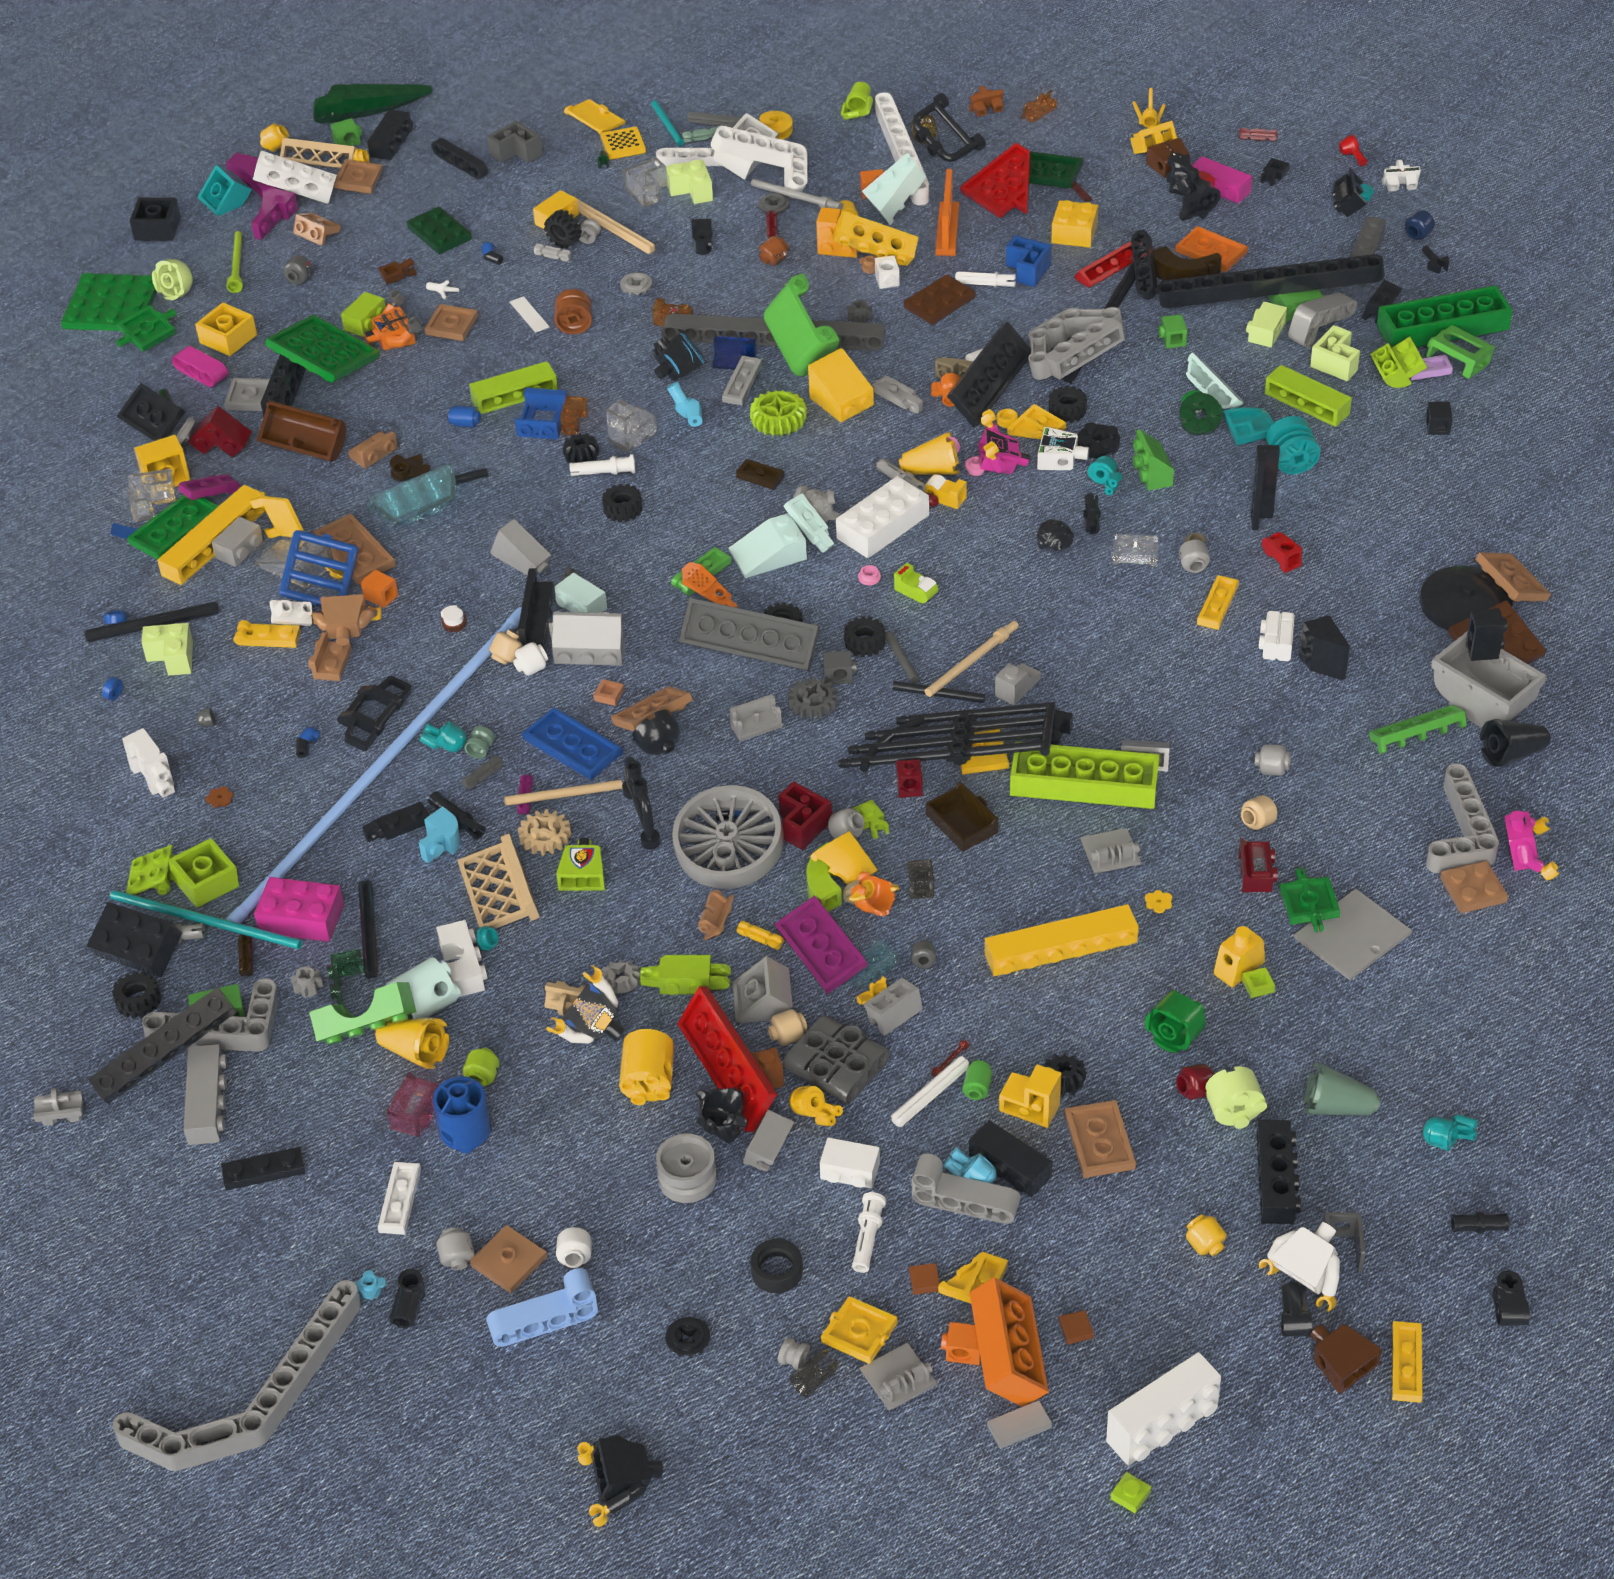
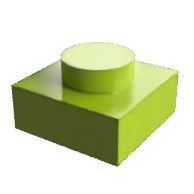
M1266 967L1242 973L1241 980L1250 998L1275 992V984Z
M1126 1472L1111 1492V1500L1136 1514L1151 1493V1486Z

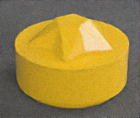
M1003 409L997 413V424L1003 428H1008L1018 419V413L1012 409Z

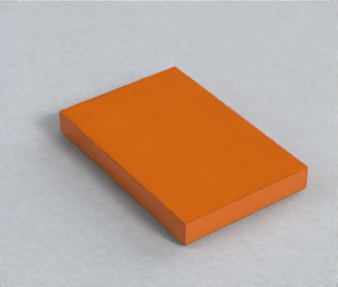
M1197 226L1175 245V251L1192 259L1219 253L1222 257L1221 271L1227 272L1248 253V246Z

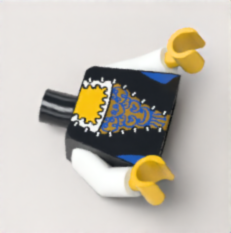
M591 965L595 971L592 976H589L586 972L583 973L584 977L591 982L587 983L562 1019L551 1018L556 1021V1027L554 1029L546 1028L548 1032L558 1034L571 1043L589 1044L593 1040L598 1041L603 1033L617 1041L625 1028L613 1021L619 1011L617 1009L618 1000L613 988L602 976V971L594 965Z

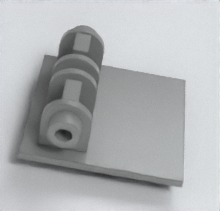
M1127 828L1080 837L1094 874L1142 864L1138 852H1140L1139 844L1133 843Z
M908 1343L873 1360L871 1364L868 1363L859 1368L889 1411L937 1386V1382L930 1374L933 1372L931 1365L928 1362H921Z

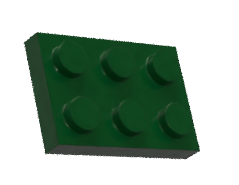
M1030 151L1029 183L1071 188L1083 166V158Z
M439 206L406 221L407 228L439 255L472 239L471 232Z

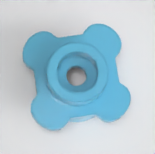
M368 1270L363 1273V1277L355 1282L363 1298L374 1299L380 1295L382 1288L386 1285V1280L383 1277H377L373 1271Z

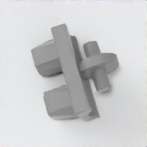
M52 1088L51 1095L34 1097L35 1111L33 1118L35 1122H42L44 1126L54 1125L57 1119L67 1118L70 1122H78L81 1120V1116H83L82 1091L59 1093L58 1088Z

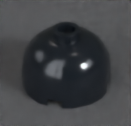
M663 709L653 713L656 717L652 720L644 719L632 733L633 740L643 752L650 755L670 753L675 748V743L679 737L680 729L676 719L669 710Z

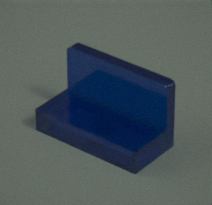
M715 336V355L712 367L735 370L741 356L756 358V339Z

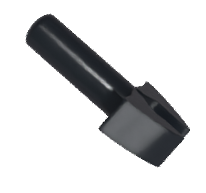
M1424 246L1422 252L1430 260L1428 261L1427 269L1441 274V267H1443L1448 272L1449 257L1439 258L1428 246Z

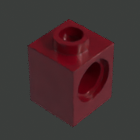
M920 759L896 761V781L899 798L923 796Z

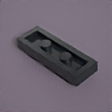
M300 1147L221 1163L226 1191L305 1174Z

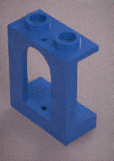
M525 388V406L521 418H515L517 436L559 439L569 407L567 391ZM536 410L556 411L553 421L534 419Z

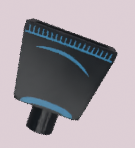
M682 330L657 355L656 360L660 365L654 372L660 379L668 375L671 380L675 381L698 369L707 361Z

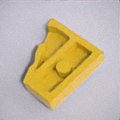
M1033 404L1007 428V433L1010 436L1042 440L1045 427L1062 431L1067 427L1065 421Z

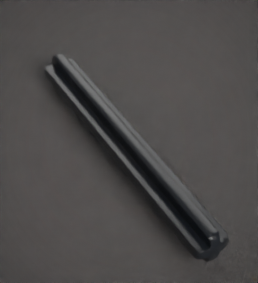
M366 880L359 883L363 968L365 977L370 979L371 977H377L378 964L373 886L371 881Z

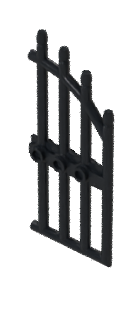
M1046 702L909 715L908 717L899 716L896 718V723L899 726L889 730L865 733V740L878 739L876 742L848 747L849 754L866 753L864 757L838 760V766L840 768L860 767L862 772H867L870 766L895 764L896 761L920 759V761L946 759L947 762L963 765L973 756L1040 751L1043 756H1047L1050 753L1056 703ZM1045 712V715L977 721V718ZM953 721L952 724L918 727L925 723ZM1044 725L1043 728L975 734V731ZM951 733L949 737L891 742L895 738ZM1042 738V741L973 747V744ZM948 746L946 750L876 756L878 752Z

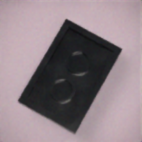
M140 383L117 417L151 440L156 441L168 437L185 411Z

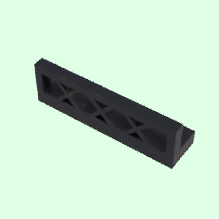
M1257 445L1250 512L1252 530H1259L1260 518H1273L1280 455L1279 445Z
M529 568L518 633L523 646L534 642L537 645L541 644L544 649L554 584L553 582H538L536 568Z

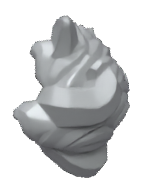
M799 486L793 497L795 498L802 493L825 523L829 520H836L840 516V513L834 511L832 506L835 504L834 491L828 489L826 493H823V491L818 489L809 490L807 486Z

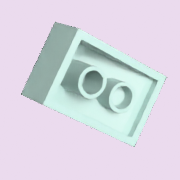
M789 513L766 520L729 547L730 554L745 578L807 560L806 539Z

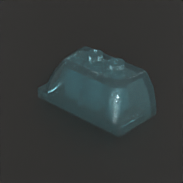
M448 463L370 497L366 505L369 513L375 511L385 522L394 527L408 522L414 524L422 520V517L427 514L430 516L441 512V508L447 506L455 498L457 485L454 470L451 464Z

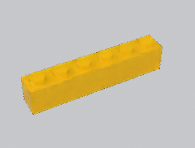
M243 485L220 504L219 507L158 559L161 576L180 585L184 584L215 556L212 541L238 517L254 522L266 511L264 506L253 508L249 501L251 498L259 497L258 493L260 491Z
M1129 904L987 937L985 938V957L993 976L1009 974L1027 968L1031 969L1048 963H1056L1069 958L1081 957L1086 954L1137 943L1139 926Z

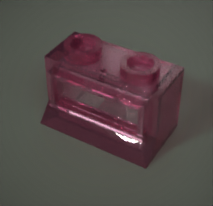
M408 1072L387 1109L390 1129L419 1137L423 1129L427 1128L430 1123L431 1115L434 1111L432 1099L434 1091L439 1085L419 1079Z

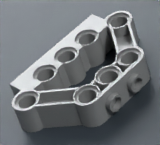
M1116 307L1106 309L1068 308L1032 329L1028 333L1031 346V354L1028 360L1032 377L1042 380L1054 376L1060 380L1124 341V326L1120 309Z

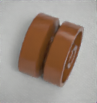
M568 289L556 297L554 321L557 328L567 334H580L590 327L592 322V302L585 292L578 289Z

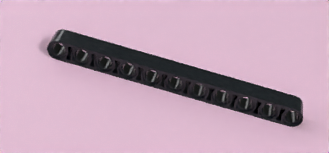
M1371 254L1173 279L1159 283L1157 291L1160 305L1164 308H1173L1374 283L1381 281L1385 276L1384 262L1382 256Z

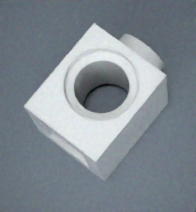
M894 255L875 258V276L880 289L899 286V268Z

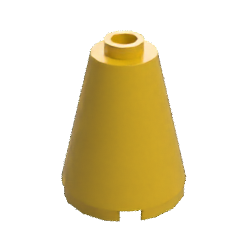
M946 432L902 453V458L899 459L900 469L913 475L960 474V469L955 470L956 464H959L954 440H949L952 433Z
M435 1017L407 1019L397 1023L389 1021L386 1022V1027L377 1029L375 1032L379 1045L425 1069L435 1068L433 1065L436 1062H442L449 1044V1034H446L444 1026L447 1027L446 1023L442 1019Z

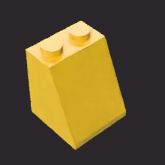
M842 348L808 365L810 399L839 422H843L874 405L873 387Z

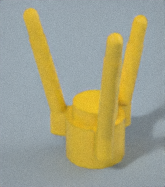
M1149 88L1148 108L1143 114H1141L1136 101L1132 102L1139 118V124H1143L1147 128L1160 124V119L1166 107L1165 104H1162L1157 114L1156 110L1153 109V88Z

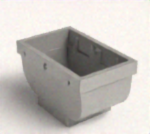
M1467 632L1432 659L1431 668L1434 669V683L1438 691L1444 698L1450 701L1449 705H1455L1465 710L1466 719L1480 728L1489 720L1511 721L1537 699L1540 687L1545 684L1546 679L1545 674L1503 649L1500 650L1499 659L1470 661L1465 645Z

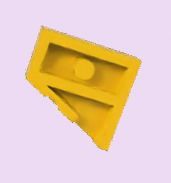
M981 1252L972 1259L970 1264L958 1269L956 1276L948 1282L942 1281L939 1284L938 1291L940 1294L971 1304L969 1292L994 1277L1002 1281L1008 1268V1260Z

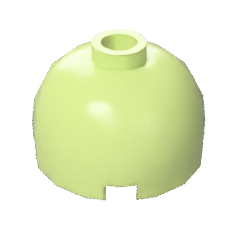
M166 259L155 265L156 270L152 272V280L156 291L166 296L163 298L175 300L188 293L192 287L193 278L189 267L184 262L178 259Z

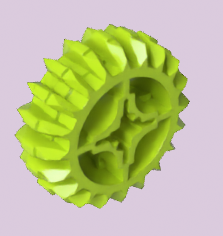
M775 389L774 392L767 391L766 394H760L759 398H754V402L751 403L750 419L753 427L757 428L758 432H764L765 435L772 434L773 437L775 435L782 437L783 434L790 435L791 432H797L798 428H803V423L806 422L807 407L803 398H799V394H793L792 391L785 392L784 389L782 391Z

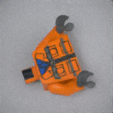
M393 289L389 295L392 302L387 304L380 315L372 318L373 330L364 332L367 344L378 341L383 350L403 348L404 346L416 344L414 332L417 333L422 329L420 320L416 316H412L408 320L400 306L396 307L397 304L404 303L405 298L397 289Z

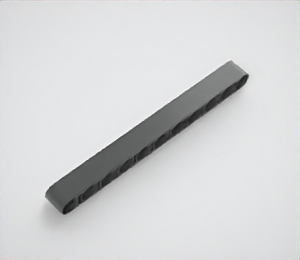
M669 314L665 317L661 332L662 337H667L668 341L683 330L689 339L696 343L778 346L764 318ZM811 320L815 328L829 326L834 329L840 339L837 349L878 351L883 347L886 330L881 324Z

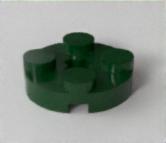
M1195 392L1188 396L1180 406V423L1183 429L1192 435H1208L1214 432L1221 422L1222 406L1213 396L1202 392ZM1203 410L1206 417L1198 419L1195 411Z

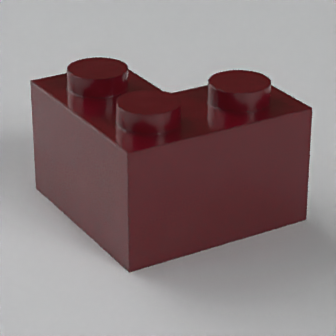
M217 406L194 427L187 442L203 455L216 445L233 458L245 447L252 431L220 406Z
M793 781L779 794L780 815L784 817L782 820L784 840L804 850L828 826L829 818L832 815V802Z

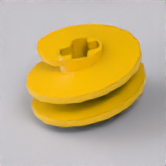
M768 111L760 115L759 121L777 132V139L784 140L792 134L793 120L789 114L782 111Z

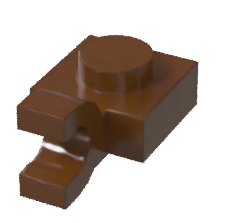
M408 258L400 264L395 261L378 268L379 274L386 285L405 278L404 274L407 276L417 274L414 267H411L414 265L412 258Z

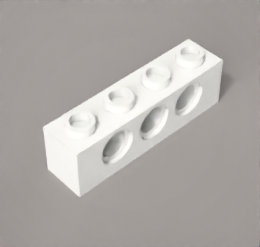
M261 151L253 180L328 204L337 175Z

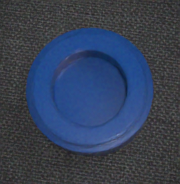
M124 610L110 611L103 615L105 624L127 621V615Z
M116 677L109 678L102 690L103 697L111 701L116 700L123 690L122 680Z

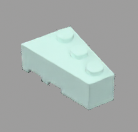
M907 153L862 192L872 206L891 225L897 211H902L905 207L903 203L909 195H914L926 179V175Z

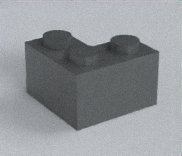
M517 120L487 136L489 155L500 163L516 155L529 163L543 155L541 136Z

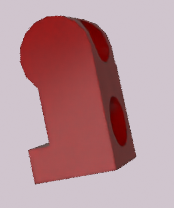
M1277 532L1262 539L1264 552L1279 562L1280 568L1285 573L1302 566V548L1288 536Z

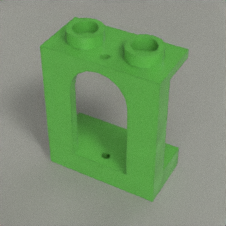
M1451 325L1429 340L1427 344L1429 349L1426 357L1429 358L1441 350L1466 363L1462 376L1470 379L1490 364L1495 347ZM1451 336H1457L1477 346L1480 350L1473 354L1451 343Z

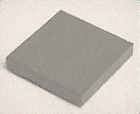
M233 378L224 403L225 410L262 411L260 402L270 379Z

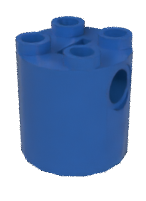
M458 1076L447 1079L437 1087L432 1101L441 1140L446 1146L459 1150L461 1153L467 1154L472 1152L474 1148L484 1143L492 1132L483 1086L475 1079Z

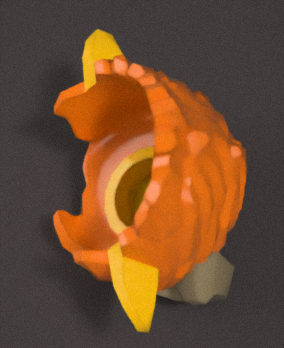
M862 871L855 881L844 888L843 899L845 902L854 904L864 912L886 917L890 913L891 906L895 900L894 892L900 888L897 884H892L890 881L879 879L876 876H870V873Z

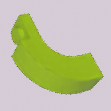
M828 842L825 843V844H823V845H822L821 847H819L818 849H820V848H822L823 846H825L826 844H828ZM810 858L806 870L808 897L810 899L815 896L826 911L829 912L842 905L841 888L831 878L833 874L828 871L830 866L820 859L815 862Z

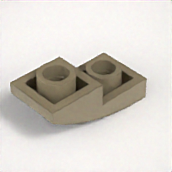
M937 358L935 360V377L941 378L947 373H955L961 378L972 364V361L956 358Z

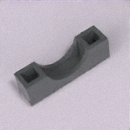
M1366 216L1350 257L1375 254L1376 251H1380L1385 235V219Z

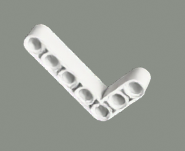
M719 126L711 141V147L715 151L784 167V187L803 192L807 184V150L803 145L727 126Z

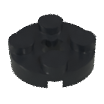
M1089 422L1078 433V446L1089 447L1088 457L1098 459L1100 456L1110 453L1114 455L1120 447L1118 429L1115 426Z

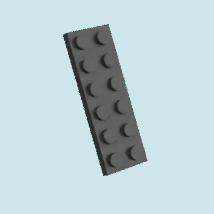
M689 598L679 642L810 671L820 626Z

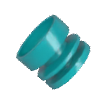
M1288 416L1276 421L1269 428L1266 436L1268 445H1279L1280 447L1279 470L1291 475L1300 474L1311 469L1317 463L1321 450L1307 420L1299 416Z

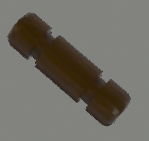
M240 934L238 936L239 974L241 976H251L253 974L252 937Z

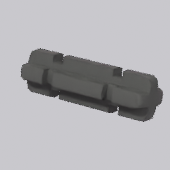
M494 756L473 771L472 774L466 776L462 780L463 786L467 790L473 789L477 784L498 771L503 766L502 760L498 756Z

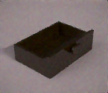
M961 781L955 788L926 803V816L962 852L998 833V818L987 808V802L981 796L976 797Z

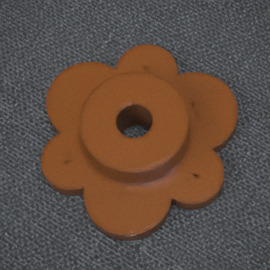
M222 786L218 789L210 790V794L206 796L205 800L208 804H212L214 808L225 807L231 803L230 799L233 798V793L229 791L228 787Z

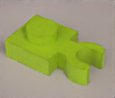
M873 800L853 807L864 818V830L870 827L871 836L874 839L878 838L877 830H883L886 834H889V825L884 821V814Z

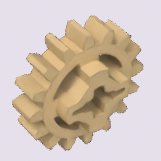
M545 809L543 814H540L538 810L535 811V816L528 814L527 821L521 820V827L518 828L520 844H524V850L531 849L532 854L541 851L542 856L545 855L546 851L554 854V849L556 848L563 850L562 844H568V838L571 837L569 820H565V815L558 816L557 811L549 814L548 809Z

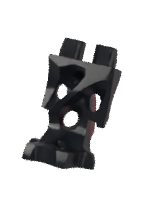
M1177 154L1169 157L1168 165L1171 166V171L1166 175V181L1170 183L1169 192L1184 196L1182 201L1183 207L1179 216L1180 220L1185 221L1197 215L1202 219L1206 218L1208 212L1218 204L1221 197L1220 191L1215 188V178L1209 173L1199 171L1191 166L1188 154L1182 157Z

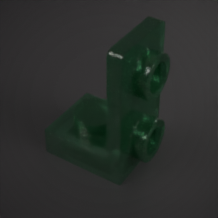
M360 949L330 954L331 965H327L329 980H334V984H329L332 999L337 998L338 1005H344L340 977L364 973Z

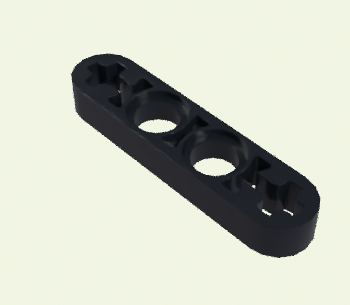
M443 138L432 142L431 147L436 156L479 180L488 174L485 163Z
M1138 230L1131 238L1137 292L1145 300H1149L1158 292L1151 236L1145 230ZM1147 253L1146 258L1140 260L1141 255ZM1149 269V273L1142 277V273Z

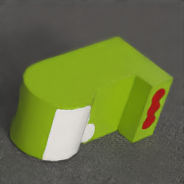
M909 563L904 564L894 573V590L919 603H926L939 590L933 579L915 572L914 566Z

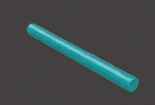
M652 101L651 106L677 145L682 146L684 140L658 101Z

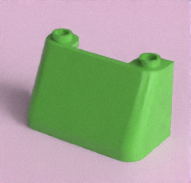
M804 273L790 278L765 309L764 321L790 370L797 376L809 375L808 365L836 351L840 340L834 329L829 326L815 328L804 308L800 296L805 294L809 287Z

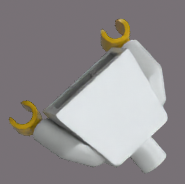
M1322 1222L1315 1234L1301 1227L1298 1231L1293 1230L1277 1237L1267 1254L1268 1258L1259 1262L1260 1269L1265 1268L1269 1264L1270 1271L1267 1275L1276 1274L1281 1270L1318 1295L1322 1291L1324 1295L1316 1301L1318 1308L1323 1305V1300L1329 1303L1328 1312L1336 1307L1337 1301L1334 1296L1339 1283L1340 1259L1337 1256L1335 1247L1329 1244L1336 1230L1327 1223Z

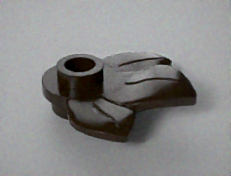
M396 454L390 460L392 468L390 472L391 477L397 481H405L410 477L423 476L431 469L430 465L423 464L421 454L407 459Z

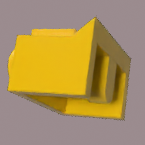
M1171 120L1133 134L1134 137L1130 138L1134 154L1147 152L1148 146L1177 139L1173 121Z

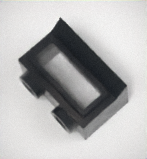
M1349 168L1347 175L1345 174L1335 181L1334 190L1332 191L1336 199L1334 207L1346 217H1349L1367 204L1360 196L1364 192L1360 186L1363 184V180L1351 168Z

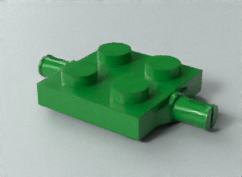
M148 305L117 323V329L124 336L115 341L117 346L121 348L130 342L142 352H145L176 333L175 328L168 320L177 315L176 311L171 308L165 313L156 311L151 305Z
M1300 868L1295 871L1298 880L1280 884V894L1290 925L1312 922L1314 931L1318 933L1319 928V931L1322 932L1324 930L1322 920L1340 917V909L1330 878H1308L1306 869L1301 868L1300 871Z

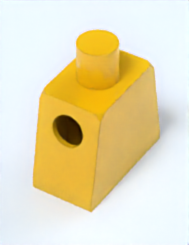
M1238 927L1235 933L1220 945L1214 975L1231 988L1242 981V973L1256 970L1265 963L1264 940L1248 927Z

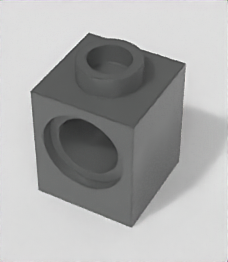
M851 651L823 652L825 684L832 682V684L853 683L852 674H857L856 660H851Z

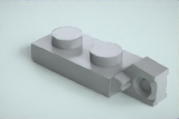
M887 375L871 385L874 393L901 408L903 407V409L909 408L911 412L916 414L924 410L923 400L916 395L915 390Z

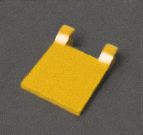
M265 492L258 493L259 497L249 499L253 508L264 506L274 526L264 529L268 538L277 536L292 537L295 530L304 531L289 499L266 496Z

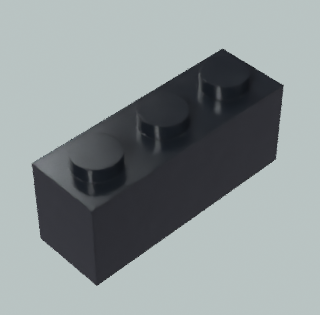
M387 111L367 141L371 158L392 160L394 155L398 153L400 146L405 142L406 137L413 129L410 112Z
M990 1120L969 1139V1156L973 1157L978 1153L983 1155L994 1165L997 1177L1011 1183L1019 1192H1024L1033 1197L1052 1177V1161Z

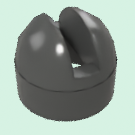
M211 708L203 709L198 713L197 721L200 726L212 727L216 725L215 715Z

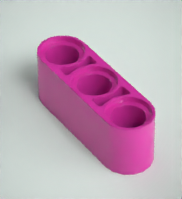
M187 346L172 357V363L177 370L208 387L215 386L228 376V370L222 362L192 346Z

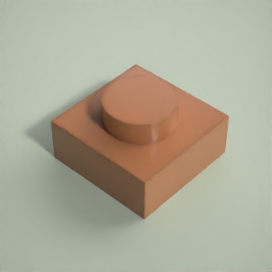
M602 679L593 694L594 701L616 706L625 691L624 684Z

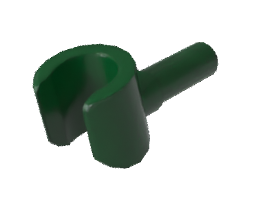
M602 150L597 158L598 168L602 164H606L607 168H609V158Z

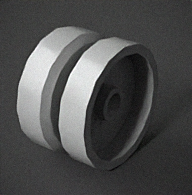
M686 1133L670 1137L660 1145L656 1154L659 1187L663 1194L672 1201L680 1203H694L706 1198L713 1191L717 1182L714 1149L710 1142L702 1136Z

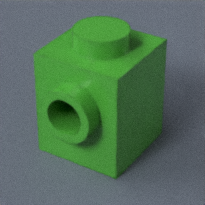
M1182 314L1161 317L1158 335L1159 338L1163 339L1166 348L1186 346L1187 327Z

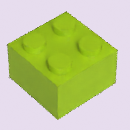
M212 838L168 859L173 881L196 908L239 887L236 866Z

